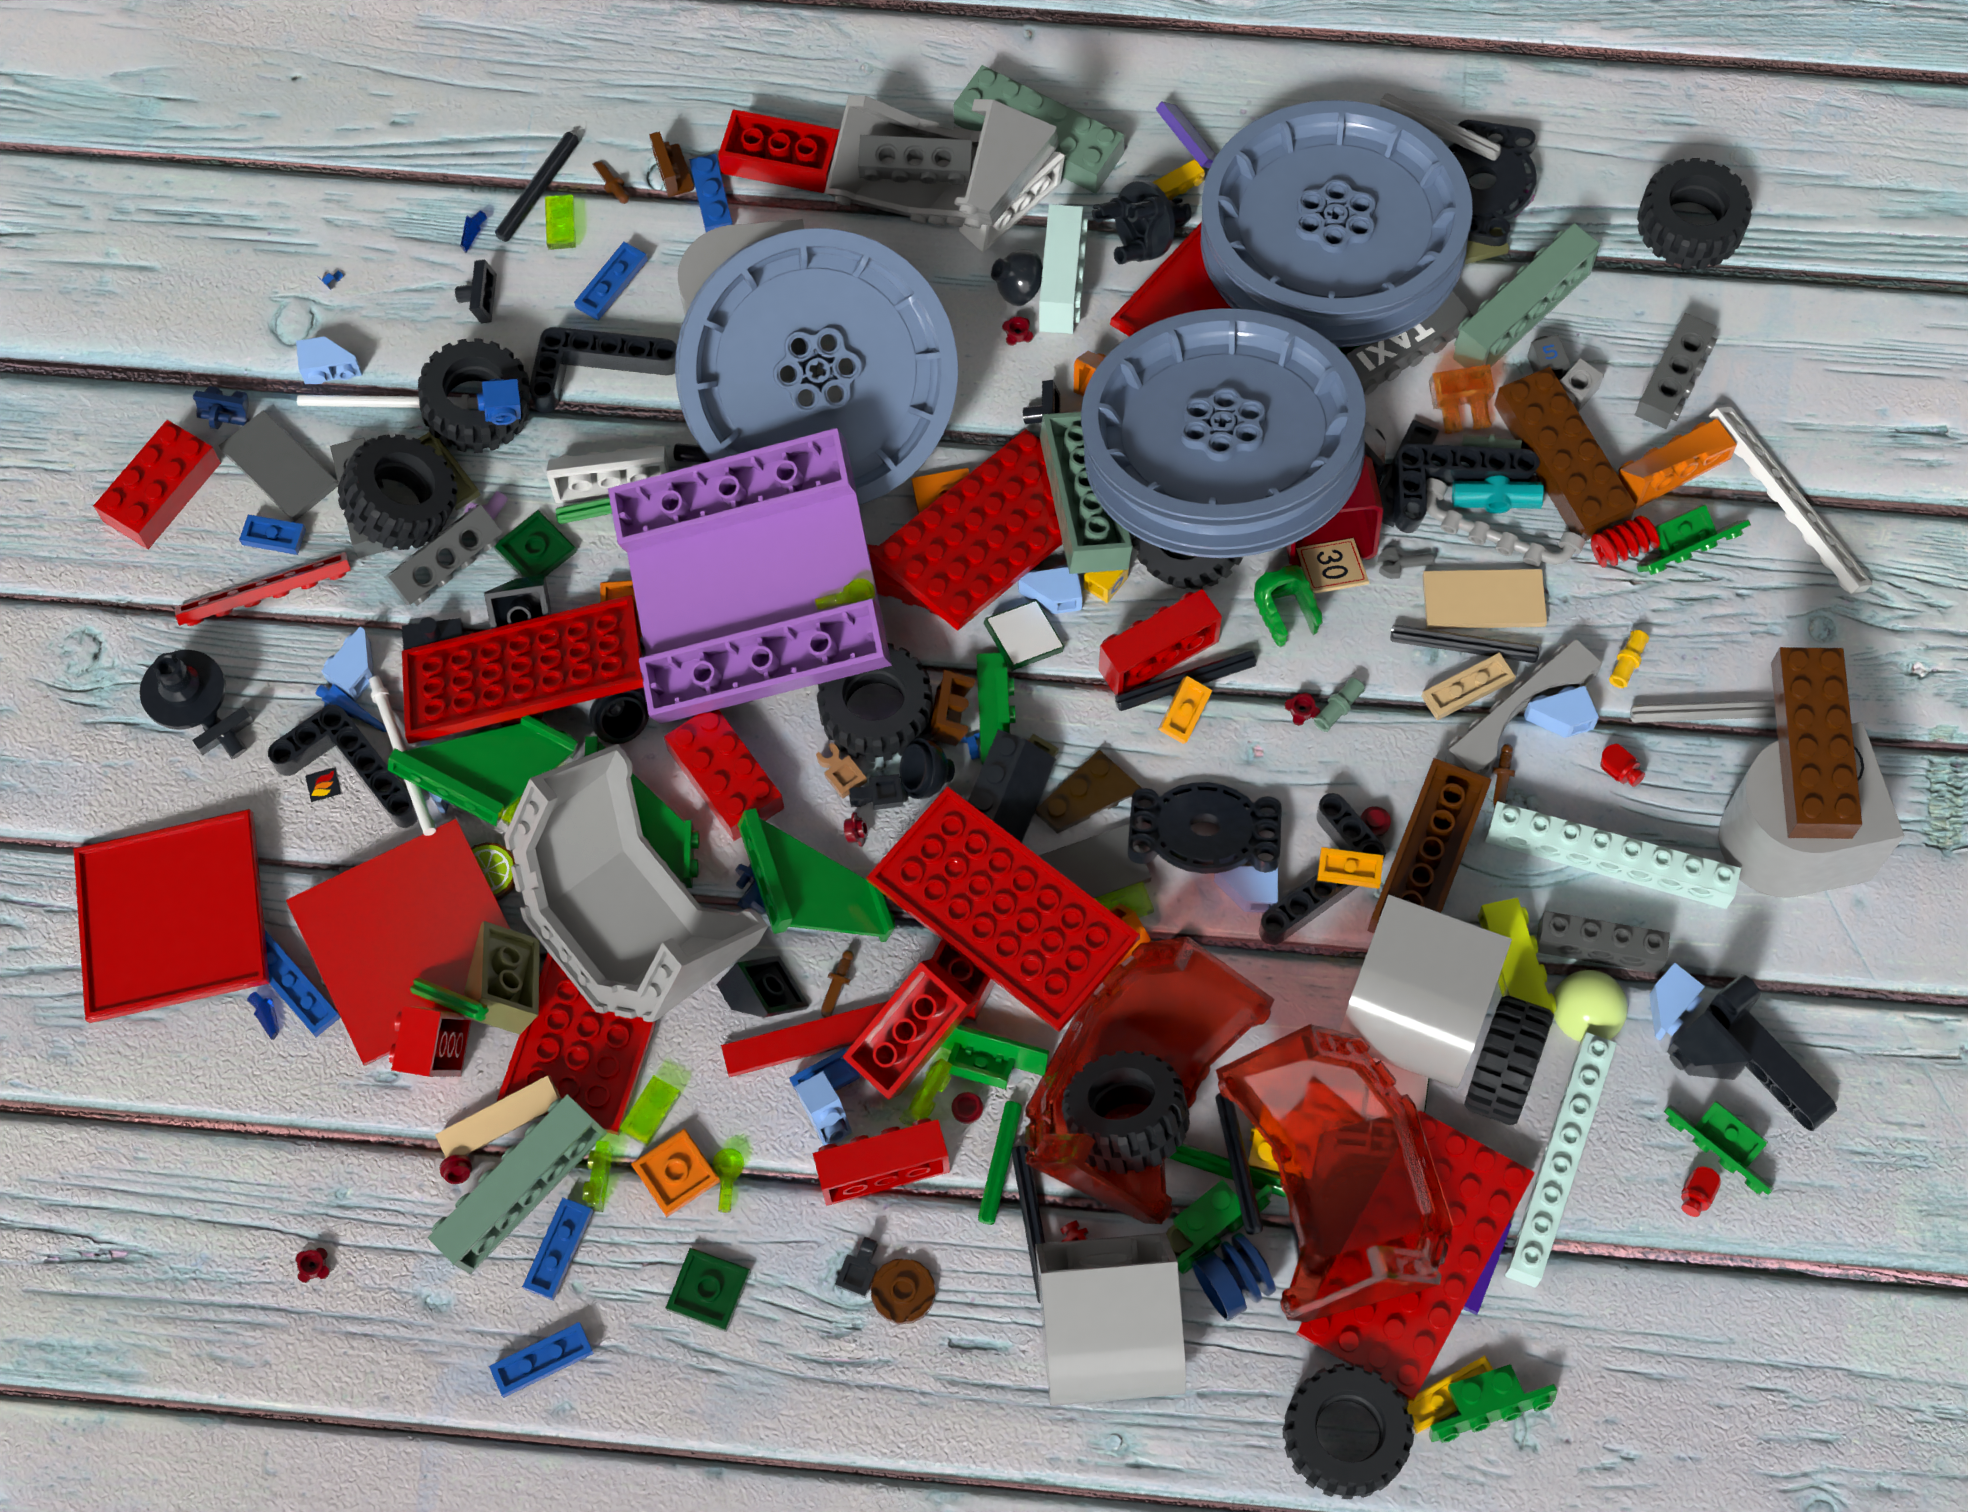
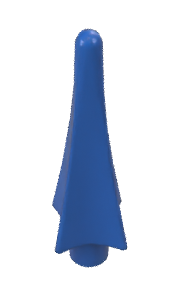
M322 684L317 688L315 694L325 702L324 707L338 705L348 716L367 723L382 732H387L382 722L361 708L335 684L330 689Z

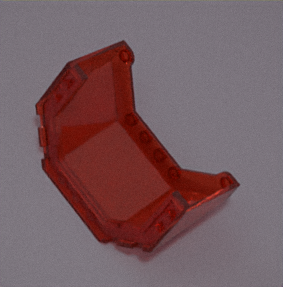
M1189 937L1140 943L1132 951L1134 958L1126 966L1119 964L1103 981L1105 987L1096 995L1093 993L1074 1015L1046 1068L1045 1074L1039 1081L1026 1106V1117L1030 1119V1123L1025 1127V1143L1030 1146V1150L1025 1154L1026 1164L1145 1224L1162 1225L1163 1221L1172 1212V1198L1166 1194L1164 1160L1167 1157L1162 1159L1160 1165L1154 1168L1152 1165L1145 1167V1171L1138 1173L1135 1170L1127 1171V1174H1117L1115 1170H1111L1108 1173L1099 1170L1097 1165L1095 1167L1090 1166L1085 1161L1095 1140L1087 1134H1068L1062 1111L1063 1093L1069 1083L1071 1084V1078L1077 1071L1082 1072L1083 1066L1088 1062L1092 1061L1094 1063L1099 1060V1056L1104 1054L1111 1056L1115 1055L1116 1051L1125 1050L1126 1053H1133L1136 1050L1144 1052L1146 1056H1149V1054L1161 1058V1061H1166L1174 1067V1071L1179 1074L1182 1080L1189 1109L1197 1098L1196 1092L1201 1082L1210 1073V1066L1251 1027L1263 1025L1269 1019L1271 1014L1270 1008L1275 999ZM1143 1104L1123 1105L1113 1109L1103 1118L1112 1120L1131 1118L1143 1112L1148 1106Z
M1312 1024L1216 1069L1220 1093L1223 1097L1228 1098L1239 1106L1271 1146L1272 1157L1278 1165L1281 1176L1280 1184L1287 1196L1290 1207L1289 1215L1296 1227L1300 1255L1290 1287L1283 1290L1280 1305L1288 1321L1308 1322L1439 1285L1442 1275L1439 1273L1438 1268L1445 1263L1448 1251V1244L1445 1242V1238L1451 1235L1453 1229L1450 1213L1415 1103L1408 1094L1401 1096L1394 1087L1397 1080L1381 1060L1375 1062L1367 1051L1370 1050V1045L1363 1036Z

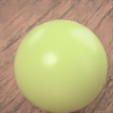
M1595 970L1575 972L1563 979L1553 994L1556 1002L1554 1019L1560 1029L1576 1041L1581 1042L1586 1032L1610 1040L1620 1032L1625 1024L1628 1013L1626 995L1619 983L1603 972Z

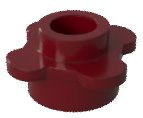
M1013 317L1003 323L1002 329L1007 334L1006 343L1008 345L1014 346L1019 342L1029 343L1033 340V333L1029 330L1030 321L1027 318Z
M1306 692L1298 694L1293 699H1288L1285 702V709L1290 711L1293 716V723L1298 726L1303 725L1308 719H1314L1320 713V709L1315 707L1312 695ZM1304 707L1305 710L1301 711L1299 708Z
M853 812L851 818L844 821V834L848 843L858 842L859 846L862 847L865 843L864 838L868 836L867 822L862 817L859 818L856 812Z
M324 1248L307 1250L305 1252L301 1251L296 1255L295 1261L300 1271L297 1277L302 1283H308L310 1279L314 1278L326 1279L329 1276L330 1269L326 1266L328 1253ZM314 1262L316 1264L315 1267L310 1268V1264Z

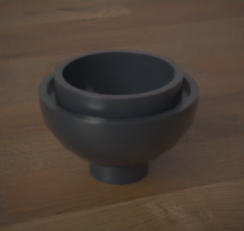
M1022 249L1010 253L1004 259L999 258L994 262L991 269V277L996 281L998 291L1005 301L1015 306H1023L1037 294L1041 286L1043 270L1040 256L1034 251Z
M634 689L595 699L590 708L589 718L594 733L601 740L610 744H622L633 740L644 730L649 719L646 699ZM617 704L613 709L609 710L611 705Z
M917 738L903 752L899 768L900 780L906 793L911 798H930L938 793L945 783L953 780L955 765L951 759H947L942 748L934 741Z

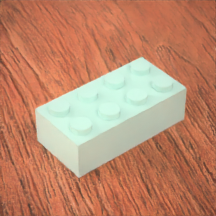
M1049 204L1039 301V332L1073 334L1074 323H1080V304L1083 292L1088 218H1083L1082 206Z

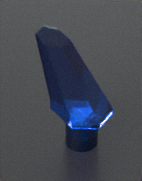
M481 210L472 218L468 215L465 218L460 247L465 253L468 252L476 236L481 231L479 226L487 220L486 214Z
M253 992L249 995L247 1001L256 1009L254 1015L270 1039L274 1040L279 1033V1026L273 999H263L257 992Z

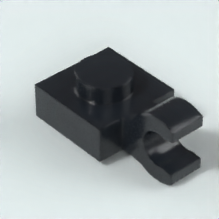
M899 774L869 778L868 787L849 789L851 807H861L872 802L873 810L902 807L904 803Z
M864 1237L857 1257L847 1254L836 1280V1287L863 1298L867 1297L875 1273L878 1270L876 1265L870 1263L878 1247L877 1241Z

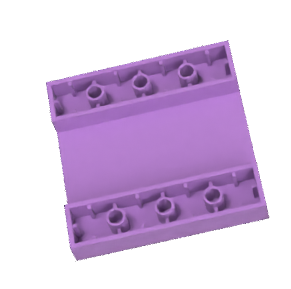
M838 428L608 488L617 542L628 555L646 657L639 658L648 713L659 724L892 666L847 442Z

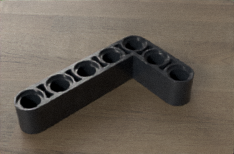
M549 327L540 336L529 385L534 406L543 413L554 411L557 408L567 365L666 376L675 374L677 344L673 340L665 338Z
M1405 444L1399 450L1392 465L1395 526L1404 533H1413L1419 528L1427 511V478L1438 479L1442 482L1484 481L1488 477L1499 475L1508 477L1511 482H1530L1539 467V457L1536 453L1527 449ZM1403 459L1410 460L1413 465L1407 464ZM1432 461H1438L1442 466H1437ZM1461 462H1466L1470 467H1465ZM1489 463L1497 465L1499 469L1493 468ZM1519 465L1525 466L1528 470H1523ZM1404 486H1410L1414 491H1409ZM1405 512L1412 513L1416 518L1408 517Z
M328 705L270 745L268 757L276 771L284 776H291L335 746L398 827L408 828L417 822L418 816L410 794L397 777L388 771L386 763L340 706ZM341 720L338 725L330 726L333 721ZM316 737L313 742L304 744L308 738ZM358 741L355 746L346 748L350 742ZM290 754L287 760L279 761L282 756ZM374 763L370 769H363L366 764ZM386 784H391V787L388 790L382 792L380 791V788ZM409 806L404 813H396L400 807Z
M1336 793L1324 795L1319 802L1316 814L1317 822L1339 849L1383 855L1384 861L1386 855L1384 845L1347 801ZM1334 808L1338 811V814L1329 815L1324 809ZM1351 830L1357 833L1358 837L1349 838L1343 832ZM1315 875L1262 915L1259 927L1261 940L1269 945L1282 943L1359 886L1318 881L1317 875ZM1325 888L1330 894L1320 896L1315 892V889ZM1300 905L1306 912L1297 914L1290 907ZM1274 922L1279 924L1282 929L1271 931L1266 925Z
M1741 974L1715 996L1706 1010H1709L1753 1057L1746 1068L1804 1128L1814 1131L1837 1111V1106L1823 1088L1749 1012L1760 998L1761 993L1752 979Z

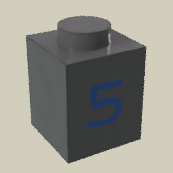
M1559 335L1551 337L1542 336L1531 342L1527 358L1533 373L1551 367L1558 380L1562 379L1568 372L1570 361Z

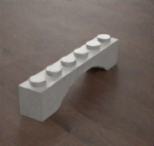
M1577 639L1568 646L1564 643L1554 652V658L1548 664L1542 662L1534 669L1532 678L1527 682L1521 680L1511 690L1510 693L1512 695L1505 701L1502 698L1499 699L1489 710L1490 714L1486 718H1477L1468 728L1470 732L1463 738L1461 736L1454 738L1447 746L1448 753L1445 762L1483 776L1493 767L1497 756L1498 741L1505 727L1519 712L1528 706V703L1533 698L1540 695L1553 696L1562 689L1571 686L1575 687V689L1586 686L1598 675L1602 662Z

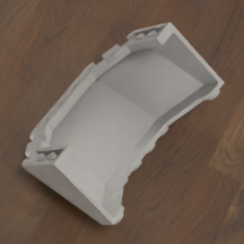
M848 95L824 193L835 197L834 202L850 206L851 203L896 213L911 217V221L920 224H927L928 220V222L944 226L946 222L952 226L962 227L964 223L968 227L981 229V225H994L1057 149L1059 143L1057 140V128L998 101L974 99L971 111L985 116L982 131H972L955 126L952 130L939 127L938 122L916 117L868 96ZM860 135L972 140L973 158L969 183L962 185H952L948 182L925 184L914 180L899 183L892 179L868 181L864 178H859L858 156ZM887 157L881 162L891 163L894 159ZM912 159L909 163L916 165L922 161L920 159ZM941 160L937 164L940 166L948 165L950 162L947 160Z
M616 744L530 778L506 831L504 840L507 850H512L515 865L511 866L516 891H522L525 906L520 908L523 921L595 1012L606 1013L610 1011L615 1012V1016L630 1019L642 1017L643 1021L654 1022L758 945L768 925L762 916L753 909L734 913L706 909L698 904L686 886L680 882L667 863L643 836L630 778L633 763L631 758Z

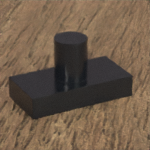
M485 259L474 261L471 285L457 286L455 288L457 302H470L469 310L481 324L492 322L497 274Z
M1054 380L1042 381V405L1023 407V420L1026 425L1042 423L1043 414L1060 413V392Z
M427 617L418 624L402 626L403 650L464 636L461 618L435 621V619Z
M243 706L192 741L202 756L221 744L231 759H235L247 750L236 733L253 723V720Z

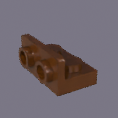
M660 131L649 134L653 155L668 198L693 191L694 184L680 145H670L669 141L663 142Z

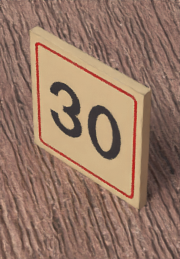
M1354 538L1296 548L1302 570L1305 572L1306 580L1310 582V587L1313 589L1314 594L1369 584Z

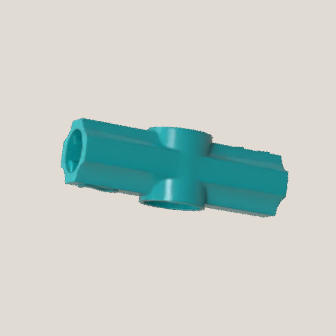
M1498 475L1488 477L1484 481H1453L1452 485L1453 507L1485 508L1489 513L1500 514L1509 511L1511 508L1541 509L1543 505L1544 490L1542 482H1511L1508 477Z

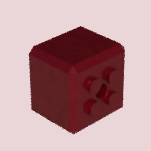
M1364 455L1363 469L1358 484L1342 509L1315 532L1286 546L1289 564L1301 567L1296 548L1354 538L1361 560H1370L1377 555L1383 506L1371 458Z

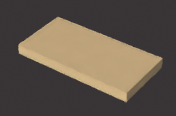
M1542 569L1423 571L1426 629L1545 627L1547 624Z

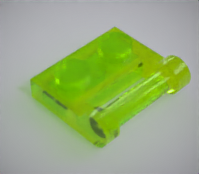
M941 1058L929 1065L925 1072V1079L908 1109L904 1110L901 1114L900 1122L910 1127L913 1122L922 1118H928L936 1105L932 1100L938 1091L942 1092L951 1079V1075L948 1072L952 1064Z

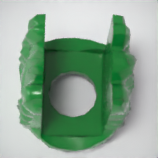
M1299 565L1283 566L1279 571L1265 572L1255 582L1254 602L1265 622V626L1271 633V638L1279 647L1286 645L1288 632L1273 602L1277 598L1295 595L1313 635L1318 632L1319 625L1323 623L1322 613L1318 608L1313 589L1310 587V582L1306 580L1305 572Z

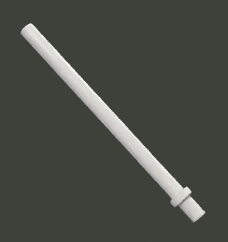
M463 394L462 397H447L454 405L462 409H478L477 397H470L469 394ZM297 396L298 406L420 408L419 397Z
M373 676L369 679L372 689L371 698L374 703H377L393 750L396 748L400 751H406L388 700L390 698L387 688H384L379 676ZM405 780L424 835H433L436 829L421 788Z

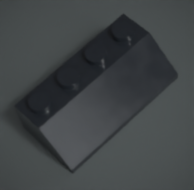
M998 729L968 802L1023 843L1056 763V758L1027 739Z

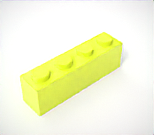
M1518 897L1482 905L1477 915L1481 928L1512 939L1498 978L1502 997L1510 995L1550 1009L1554 1014L1556 1012V1002L1553 994H1548L1545 985L1547 974L1544 965L1539 964L1537 960L1538 945L1535 936H1530L1527 928L1529 916L1526 908L1521 907Z

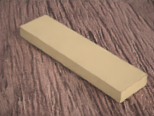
M547 1075L435 1134L446 1158L451 1155L466 1156L548 1113L551 1104L561 1097L551 1076Z

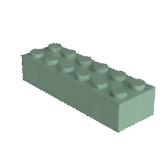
M981 65L953 104L954 124L972 131H982L985 116L971 111L974 99L995 100L1056 126L1059 143L1054 152H1061L1065 156L1061 177L1095 194L1124 154V134L984 65Z
M1575 223L1566 231L1564 229L1559 231L1548 248L1544 246L1537 252L1532 263L1529 265L1524 264L1510 283L1506 281L1500 286L1496 296L1491 301L1486 299L1472 318L1467 317L1458 327L1459 336L1454 343L1456 347L1453 359L1479 379L1591 274L1600 243Z
M1081 412L1043 414L1040 441L1069 574L1128 570L1132 552L1129 532L1115 522L1103 509L1088 482L1084 460Z
M568 1094L564 1098H558L554 1101L541 1122L533 1123L526 1130V1137L517 1146L513 1145L505 1151L501 1158L503 1161L494 1170L489 1169L480 1177L479 1185L471 1193L464 1194L456 1202V1209L448 1217H442L434 1224L431 1229L432 1233L427 1238L453 1265L472 1274L608 1133Z

